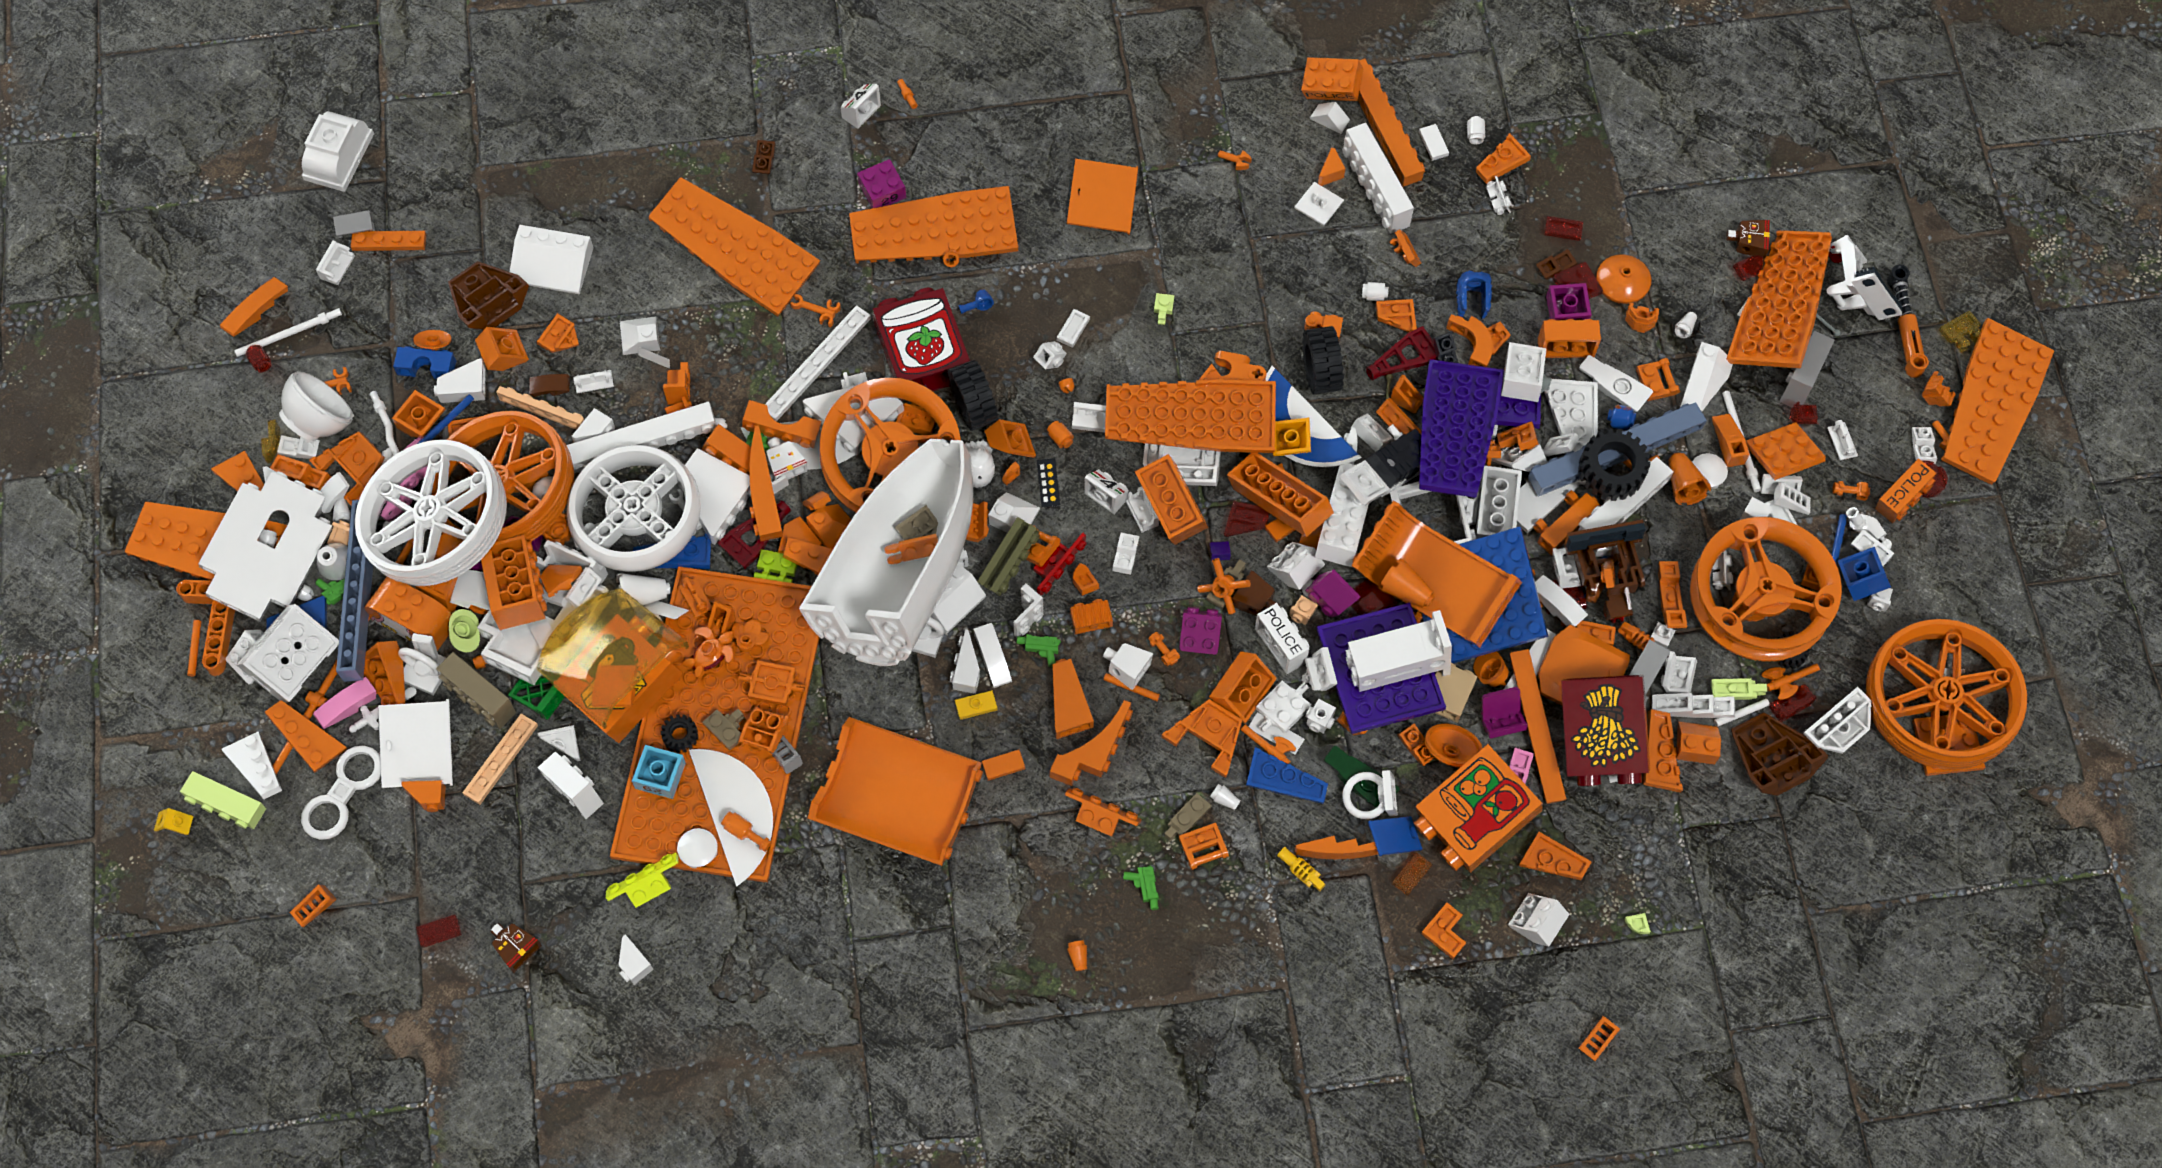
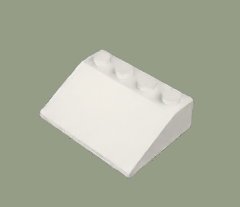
M519 225L514 241L510 272L519 275L529 286L580 294L594 248L591 238L578 234Z

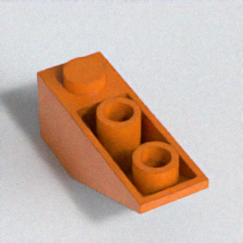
M1730 414L1713 416L1711 419L1727 467L1744 465L1750 453L1745 438Z

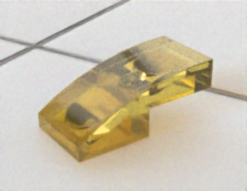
M276 420L268 421L269 437L261 439L262 455L267 463H272L279 447L280 427Z

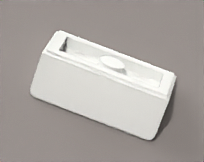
M1369 414L1357 418L1351 428L1356 429L1357 435L1375 452L1386 446L1393 439Z

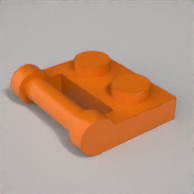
M1668 358L1636 367L1640 383L1653 390L1652 395L1647 401L1680 393L1679 386L1675 384L1669 368L1670 362ZM1658 369H1662L1669 386L1668 389H1664Z
M1040 531L1039 539L1049 544L1046 547L1039 543L1032 544L1028 550L1030 553L1026 560L1042 567L1060 545V538Z
M1216 823L1179 836V841L1191 870L1212 860L1229 857ZM1218 845L1219 850L1197 858L1193 856V853Z

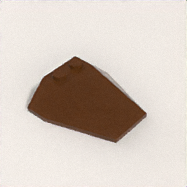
M479 261L448 281L459 319L468 328L473 329L497 327L521 310L529 288L528 283L519 275Z
M1764 712L1731 729L1748 777L1761 793L1778 796L1811 779L1828 758L1822 748H1817L1806 736Z

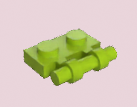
M762 549L757 569L763 570V572H755L754 578L792 583L793 579H788L787 575L795 577L798 565L785 559L783 553ZM770 572L778 573L780 575L779 577L770 575Z

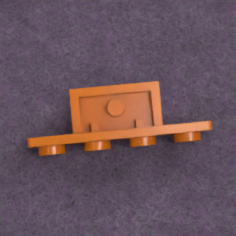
M1078 788L1068 789L1065 793L1066 796L1082 802L1076 818L1077 822L1111 837L1115 832L1119 819L1138 826L1142 821L1136 813L1131 811L1126 813L1119 810L1120 807L1109 803V805L1101 802V798L1093 795L1089 797Z

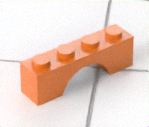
M749 400L743 417L742 427L747 431L754 432L755 426L759 425L760 433L767 437H777L784 442H794L804 448H814L822 421L803 416L796 423L781 424L770 416L767 405Z

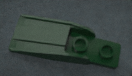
M1333 746L1324 758V762L1338 772V777L1344 784L1352 776L1362 772H1371L1382 777L1376 770L1353 756H1349L1337 746ZM1362 780L1353 786L1352 791L1375 808L1378 807L1380 804L1378 784L1371 780ZM1395 785L1397 794L1400 788L1397 785Z

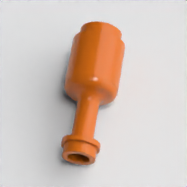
M729 811L721 822L724 829L739 840L749 838L760 846L759 849L764 852L772 843L769 838L763 839L752 831V823L736 812L732 813Z

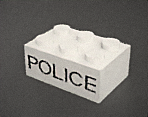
M1275 603L1257 614L1255 630L1285 673L1289 674L1306 664L1305 658L1308 657L1310 646L1307 640L1301 638L1298 634L1297 626L1289 621L1283 607L1280 608Z

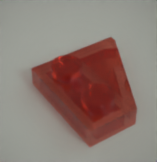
M1233 501L1224 536L1230 537L1266 529L1270 513L1256 505Z

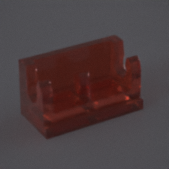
M1803 684L1798 687L1797 692L1790 698L1778 699L1770 703L1768 707L1778 721L1783 722L1811 706L1817 697Z

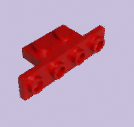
M1082 533L1070 548L1060 543L1042 567L1034 566L1033 571L1044 578L1037 587V593L1040 596L1050 591L1053 581L1055 579L1058 580L1062 576L1063 569L1067 565L1072 564L1078 551L1081 552L1087 544L1085 533Z

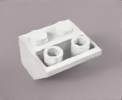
M1292 542L1278 556L1272 559L1267 568L1288 587L1300 590L1325 563L1322 559L1315 558L1316 549L1314 547Z
M1528 893L1508 926L1532 942L1549 947L1570 914L1558 900Z

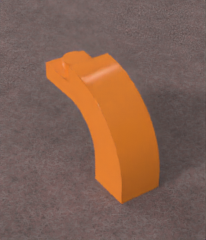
M1451 314L1446 329L1464 336L1473 346L1474 351L1468 365L1488 367L1493 353V340L1489 330L1480 320L1473 316L1470 317L1469 321H1466L1461 316Z

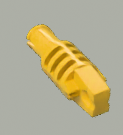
M1286 847L1278 853L1277 857L1282 859L1290 867V871L1306 886L1310 887L1313 885L1318 891L1325 887V883L1318 878L1321 874L1303 858H1297Z

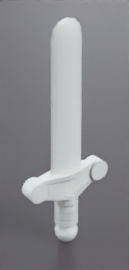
M409 687L405 690V701L416 694L417 691L414 687ZM362 706L360 710L363 718L349 727V731L352 733L367 724L374 730H379V723L376 721L379 719V707L370 712L367 706Z

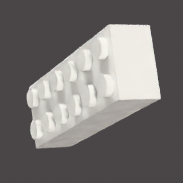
M1363 123L1347 129L1344 147L1342 148L1343 154L1346 158L1348 157L1353 172L1357 173L1360 185L1366 189V195L1369 200H1372L1375 212L1381 216L1384 228H1387L1390 234L1399 229L1402 230L1410 227L1414 207L1368 125Z
M1346 463L1340 465L1330 498V504L1334 513L1324 521L1315 558L1352 567L1369 504L1364 506L1340 478L1345 471L1356 466Z

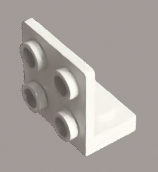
M1027 584L1021 588V605L1025 611L1013 622L1014 636L1016 638L1021 634L1025 635L1029 631L1030 626L1034 622H1038L1044 615L1043 597Z
M245 630L226 657L229 665L248 684H253L255 680L237 667L236 664L264 634L261 630Z

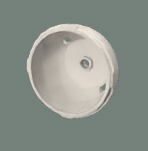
M300 371L292 373L287 379L282 390V409L279 415L282 421L297 435L309 441H316L319 437H328L339 433L351 424L354 417L351 408L326 383L313 375Z

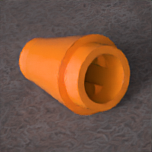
M1084 940L1068 943L1069 948L1067 950L1075 971L1086 970L1087 945H1085Z

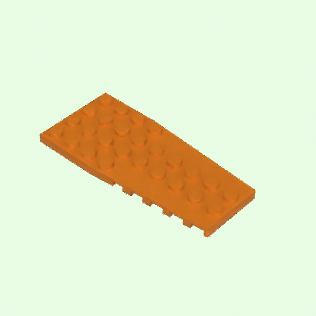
M682 177L677 180L649 215V221H653L660 226L664 233L670 234L678 244L684 245L688 252L699 257L701 262L707 267L713 268L715 273L731 286L777 317H779L794 295L820 264L818 258L776 230Z
M1009 186L949 193L849 213L856 263L864 260H870V263L884 259L892 262L895 259L906 258V261L914 260L913 258L932 260V257H942L943 259V254L948 249L956 250L959 258L1018 251ZM948 255V259L955 258V256Z
M1781 230L1776 232V240L1770 246L1771 251L1764 260L1763 270L1759 271V279L1757 284L1754 283L1751 298L1748 297L1741 313L1726 358L1730 364L1801 368L1815 324L1832 241L1830 232Z
M1987 318L1984 321L1967 365L1962 383L1963 389L1958 397V407L1953 415L1955 418L1950 426L1949 439L1946 441V450L1941 460L1990 485L1995 483L2038 396L2054 350Z
M1217 379L1196 380L1193 383L1178 381L1177 383L1167 384V382H1159V384H1148L1146 382L1141 383V385L1122 383V386H1110V384H1107L1105 439L1218 452L1273 453L1275 452L1276 381Z
M145 502L126 546L125 553L128 556L139 557L144 561L155 562L159 566L174 568L175 571L186 572L194 577H202L212 581L215 575L199 568L198 563L226 513ZM267 521L264 530L277 533L276 537L278 539L274 546L275 549L287 525Z

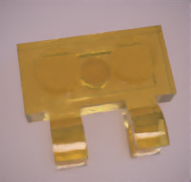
M1969 310L1942 325L1939 331L1950 344L1955 342L1957 349L1962 353L1970 345L1969 340L1964 336L1970 334L1971 340L1976 344L1981 333L1979 329L1981 323Z

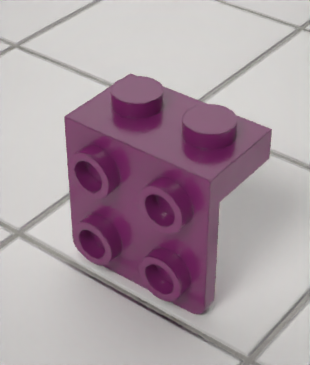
M1188 607V610L1184 609L1180 650L1217 654L1222 613H1218L1216 609H1207V612L1199 611L1197 607Z
M1518 687L1482 696V725L1490 739L1527 730V723L1520 712V689Z

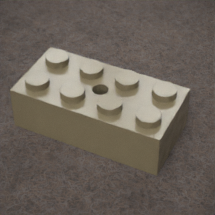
M454 652L436 668L439 673L438 678L443 682L442 685L449 692L453 690L457 694L456 697L465 704L467 702L474 713L477 715L481 713L485 717L484 720L491 727L495 725L501 729L516 714L509 698Z

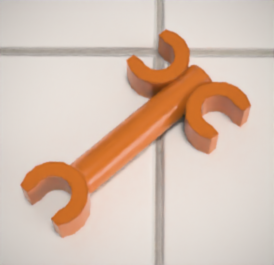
M799 294L794 295L795 300L799 302L790 303L791 308L795 310L805 308L822 314L819 318L820 324H823L824 320H829L828 326L830 328L834 324L833 318L835 314L841 309L839 302L836 307H831L832 300L829 299L827 301V308L804 301Z
M343 367V373L340 375L334 369L333 375L336 379L324 382L331 388L336 387L339 395H342L341 390L344 387H347L349 393L352 392V387L347 380L349 373L346 367Z

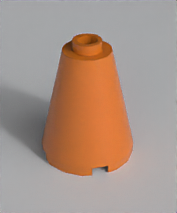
M1674 453L1669 458L1668 464L1669 468L1674 471L1671 483L1676 503L1682 505L1681 503L1692 505L1700 502L1707 497V491H1711L1709 481L1686 454Z
M1400 557L1396 561L1398 565L1396 568L1394 566L1390 568L1380 583L1382 585L1379 586V589L1421 608L1425 605L1428 607L1434 599L1432 596L1433 591L1411 566Z

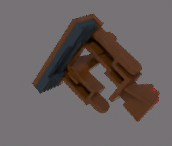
M1643 519L1569 532L1564 543L1567 555L1574 554L1582 586H1587L1590 596H1595L1594 583H1598L1601 578L1599 567H1601L1604 561L1613 560L1615 566L1619 564L1620 569L1617 576L1620 584L1608 588L1607 597L1609 601H1605L1603 608L1605 620H1611L1612 623H1615L1616 619L1623 622L1624 617L1633 615L1629 593L1636 592L1638 586H1645L1644 575L1634 543L1642 542L1646 530ZM1612 546L1610 557L1596 560L1594 549Z

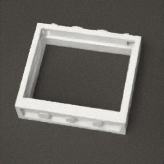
M1419 482L1398 487L1390 492L1392 502L1394 500L1402 506L1401 499L1432 491L1420 490ZM1456 495L1466 539L1454 542L1462 544L1475 540L1476 534L1474 529L1470 530L1469 523L1473 522L1470 512H1466L1465 506H1468L1466 496Z

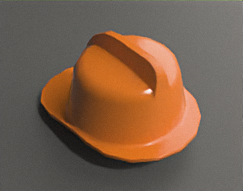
M1496 651L1478 656L1474 662L1473 669L1480 682L1491 687L1506 686L1505 680L1509 675V670L1501 655Z

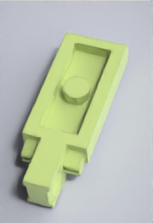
M1751 678L1712 679L1711 690L1714 697L1734 696L1735 700L1756 699L1760 695H1766L1767 684H1756Z

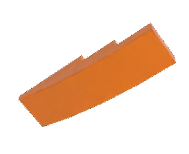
M273 277L241 302L220 324V328L231 336H236L261 320V314L274 306L275 299L288 292V286Z
M279 454L270 469L276 472L284 473L293 482L298 480L304 483L305 487L310 490L314 488L320 491L331 478L327 472L312 468L308 463Z
M1335 836L1298 844L1295 847V855L1317 859H1355L1378 855L1375 842L1358 846L1356 838L1337 843Z

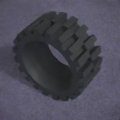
M1329 326L1304 330L1302 338L1303 360L1305 362L1304 367L1310 391L1313 395L1341 391L1344 384V374L1340 352L1341 347L1335 328Z
M972 360L948 369L947 374L952 394L969 430L973 431L998 421V411L992 391L978 362Z
M1607 429L1605 434L1603 431L1598 432L1596 437L1592 436L1589 443L1587 442L1580 457V465L1578 467V473L1582 472L1580 480L1581 482L1586 480L1584 487L1587 490L1591 487L1593 489L1591 494L1594 496L1597 493L1602 494L1600 499L1606 500L1607 496H1610L1611 501H1616L1618 496H1620L1621 500L1626 499L1628 495L1630 497L1633 496L1636 490L1640 489L1649 472L1651 462H1648L1650 458L1649 452L1645 453L1647 447L1645 444L1640 446L1641 439L1639 437L1631 438L1633 433L1629 431L1626 435L1622 434L1623 429H1617L1616 433H1613V429ZM1606 450L1619 451L1629 458L1632 464V471L1623 476L1611 475L1600 466L1598 455Z

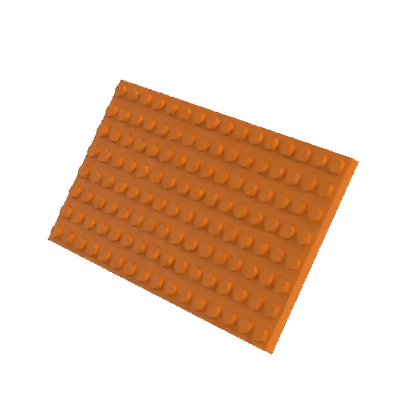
M678 566L670 605L689 611L675 620L666 617L661 641L663 640L680 656L673 665L683 675L642 718L610 853L611 859L655 864L667 854L677 853L678 855L677 846L683 834L689 830L700 828L714 835L718 846L717 856L705 866L691 868L678 855V864L671 868L733 877L689 748H686L687 752L683 753V750H680V753H677L683 755L686 764L673 799L635 789L632 783L644 746L648 745L670 751V748H667L663 742L661 727L665 725L664 721L666 719L670 721L669 717L671 716L676 718V714H679L680 717L686 715L687 718L690 717L694 721L698 730L699 737L696 739V745L692 744V749L713 750L736 758L756 774L768 793L773 812V830L770 840L772 843L761 863L746 879L768 883L791 772L786 774L768 751L740 742L729 751L703 725V721L716 710L725 716L727 713L731 715L739 709L745 717L738 723L740 725L738 730L742 733L743 727L755 707L770 711L773 714L777 713L780 716H788L792 720L789 721L783 736L796 750L820 639L799 610L812 586ZM685 577L696 578L712 607L714 601L732 607L736 617L733 625L735 623L745 625L749 620H759L761 632L770 635L768 641L763 645L755 646L750 652H742L736 645V639H733L728 645L734 649V661L728 664L724 657L717 666L704 671L702 677L698 679L695 676L693 667L687 668L683 665V662L686 659L693 658L699 644L706 641L705 638L697 636L694 632L700 627H707L712 610L696 618L678 586L683 584L682 580ZM757 660L795 667L794 683L805 685L804 693L792 691L787 706L748 699L750 683L739 681V674L741 672L751 675L755 670ZM677 728L673 731L672 737L677 740L683 739L687 735V730L685 728Z

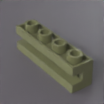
M1017 517L977 582L998 596H1001L1002 593L1004 594L1009 588L1010 579L1019 572L1020 563L1029 556L1030 551L1028 550L1032 544L1035 545L1037 543L1040 531Z

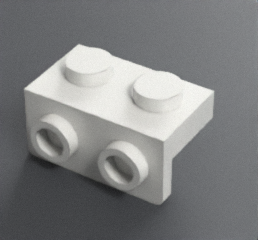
M1670 651L1669 658L1667 657L1665 660V675L1661 677V686L1664 687L1667 694L1691 692L1697 665L1696 658L1676 656L1674 651Z

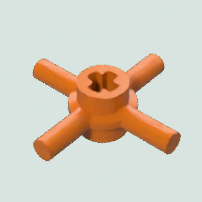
M1220 558L1212 560L1217 575L1213 584L1199 585L1197 589L1199 593L1213 592L1216 597L1224 598L1228 614H1233L1236 611L1231 595L1235 589L1250 587L1251 583L1250 580L1235 581L1232 576L1224 575Z

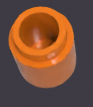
M1054 421L1048 426V435L1059 448H1068L1073 443L1074 435L1063 423Z

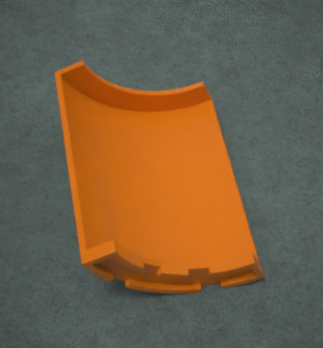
M849 717L842 725L836 747L839 752L835 761H831L826 778L828 780L824 787L820 786L817 794L811 801L807 819L942 866L945 859H950L953 851L952 846L962 824L965 825L969 813L966 812L976 782H980L983 771L980 770L982 763Z

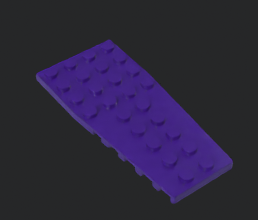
M1430 359L1422 408L1420 490L1477 497L1498 415L1504 370Z

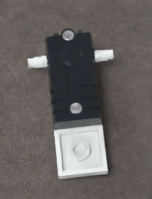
M1392 424L1387 430L1394 436L1395 441L1369 455L1366 460L1345 471L1340 476L1345 485L1364 506L1380 496L1387 495L1420 475L1421 434L1416 429L1407 434H1402Z

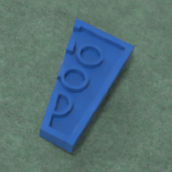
M707 534L697 538L692 536L680 553L668 562L655 568H678L679 566L693 569H710V538ZM657 543L633 547V551L646 549Z

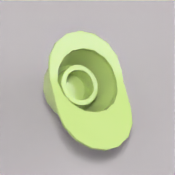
M466 609L457 610L450 616L448 631L450 641L456 649L462 652L476 650L480 642V633L477 628L479 621L471 611Z

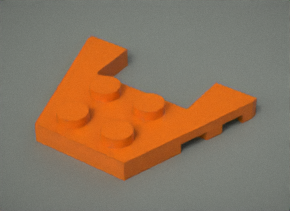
M358 431L339 442V445L332 449H326L323 451V454L318 457L314 456L309 461L316 469L324 472L335 460L357 483L344 496V499L352 506V500L360 499L365 486L381 467L385 457L363 433Z
M1209 699L1192 711L1189 716L1177 722L1171 729L1163 732L1161 738L1177 746L1187 731L1221 752L1212 764L1211 769L1226 778L1242 719Z

